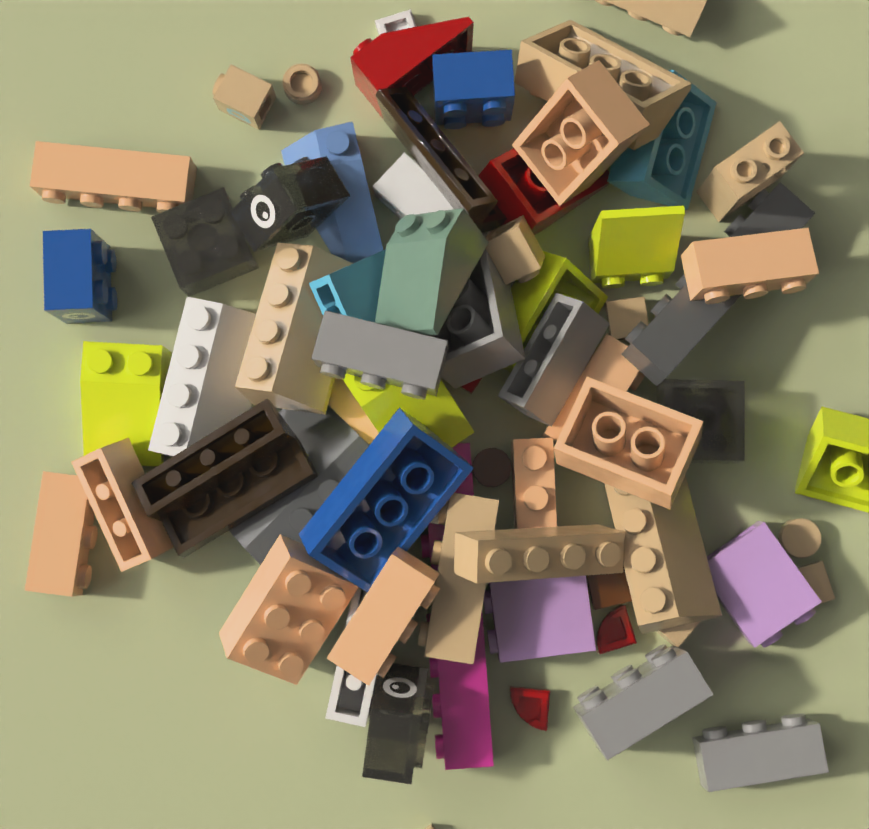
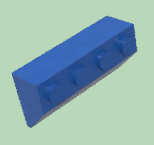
M399 407L299 533L301 541L309 556L368 593L396 548L399 546L406 552L474 467L434 432Z

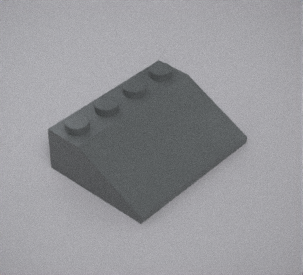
M327 406L325 415L281 409L279 411L280 415L302 443L318 477L229 530L260 565L280 534L303 544L299 536L301 530L369 446L330 406Z

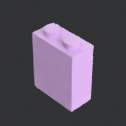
M763 521L755 522L707 556L719 602L748 643L754 648L760 644L765 648L775 643L783 636L780 630L793 621L796 625L807 621L816 613L814 607L822 602Z
M586 576L489 583V590H485L483 604L485 614H493L494 629L487 630L490 654L498 653L500 663L596 651Z

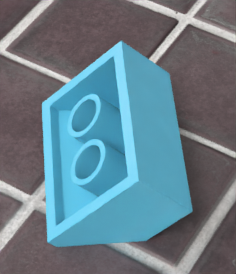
M668 70V71H670V72H672V73H674V74L680 76L681 78L685 79L683 76H681V75H680L678 72H676L675 70ZM692 84L689 93L659 137L636 150L627 148L611 165L607 182L630 196L666 206L684 205L685 210H688L717 102Z

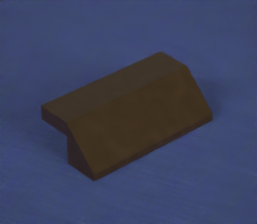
M407 87L379 89L375 96L384 121L453 209L464 208L481 233L500 227L507 218L496 205L498 200Z
M265 399L132 482V485L147 516L162 521L177 555L185 558L318 477V474L300 440L269 399Z

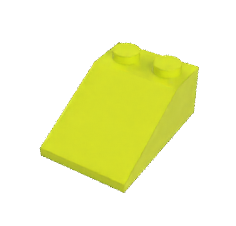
M684 205L601 211L588 237L591 281L593 283H601L602 288L605 289L625 286V281H640L641 286L663 284L664 279H668L675 269L685 216Z
M83 341L80 388L84 456L99 448L129 438L141 466L157 467L164 462L163 454L149 451L148 448L171 361V351L162 345Z
M345 374L343 381L378 433H380L399 407L429 428L451 448L475 433L442 380L439 384L437 396L426 394L425 400L403 395L401 387L386 384L385 389H377L361 384L362 377Z

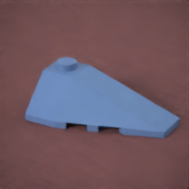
M353 121L314 130L281 150L290 189L300 202L331 254L355 263L383 250Z

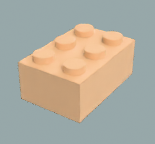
M600 60L568 77L512 146L558 205L561 206L588 189L650 124Z
M586 377L554 446L556 463L670 510L702 438L703 421Z
M280 534L219 632L227 659L297 685L359 587L309 556L303 544Z

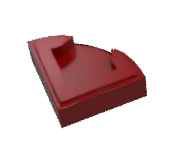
M623 604L614 608L600 623L596 636L598 654L637 643L626 605Z
M510 686L511 701L518 715L532 727L547 731L550 690Z

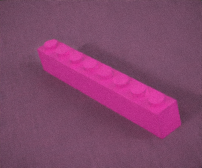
M459 443L452 448L471 464L470 443ZM472 471L454 493L474 496ZM429 523V534H421L422 558H430L431 562L434 540L443 541L445 525ZM431 564V568L438 572L439 565ZM431 613L426 614L427 622H430ZM481 613L474 664L429 657L431 678L439 677L440 694H432L433 718L442 719L443 733L435 734L436 759H444L445 770L494 766L483 613Z

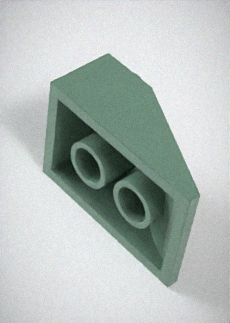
M464 208L439 210L415 215L409 214L398 221L395 226V232L386 245L375 323L423 335H438L489 243Z

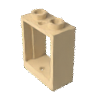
M779 121L716 165L697 190V194L717 221L720 222L756 197L763 189H767L780 180L804 152Z

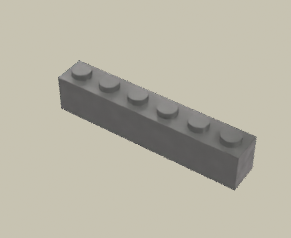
M780 182L770 193L763 189L748 205L753 212L746 219L740 214L724 232L729 237L800 229L813 217L815 212ZM684 274L675 284L681 290L672 299L666 293L650 311L656 317L647 326L640 321L625 339L630 345L622 355L656 386L659 385L741 295L730 296L728 300L715 304H706L705 299L690 301Z

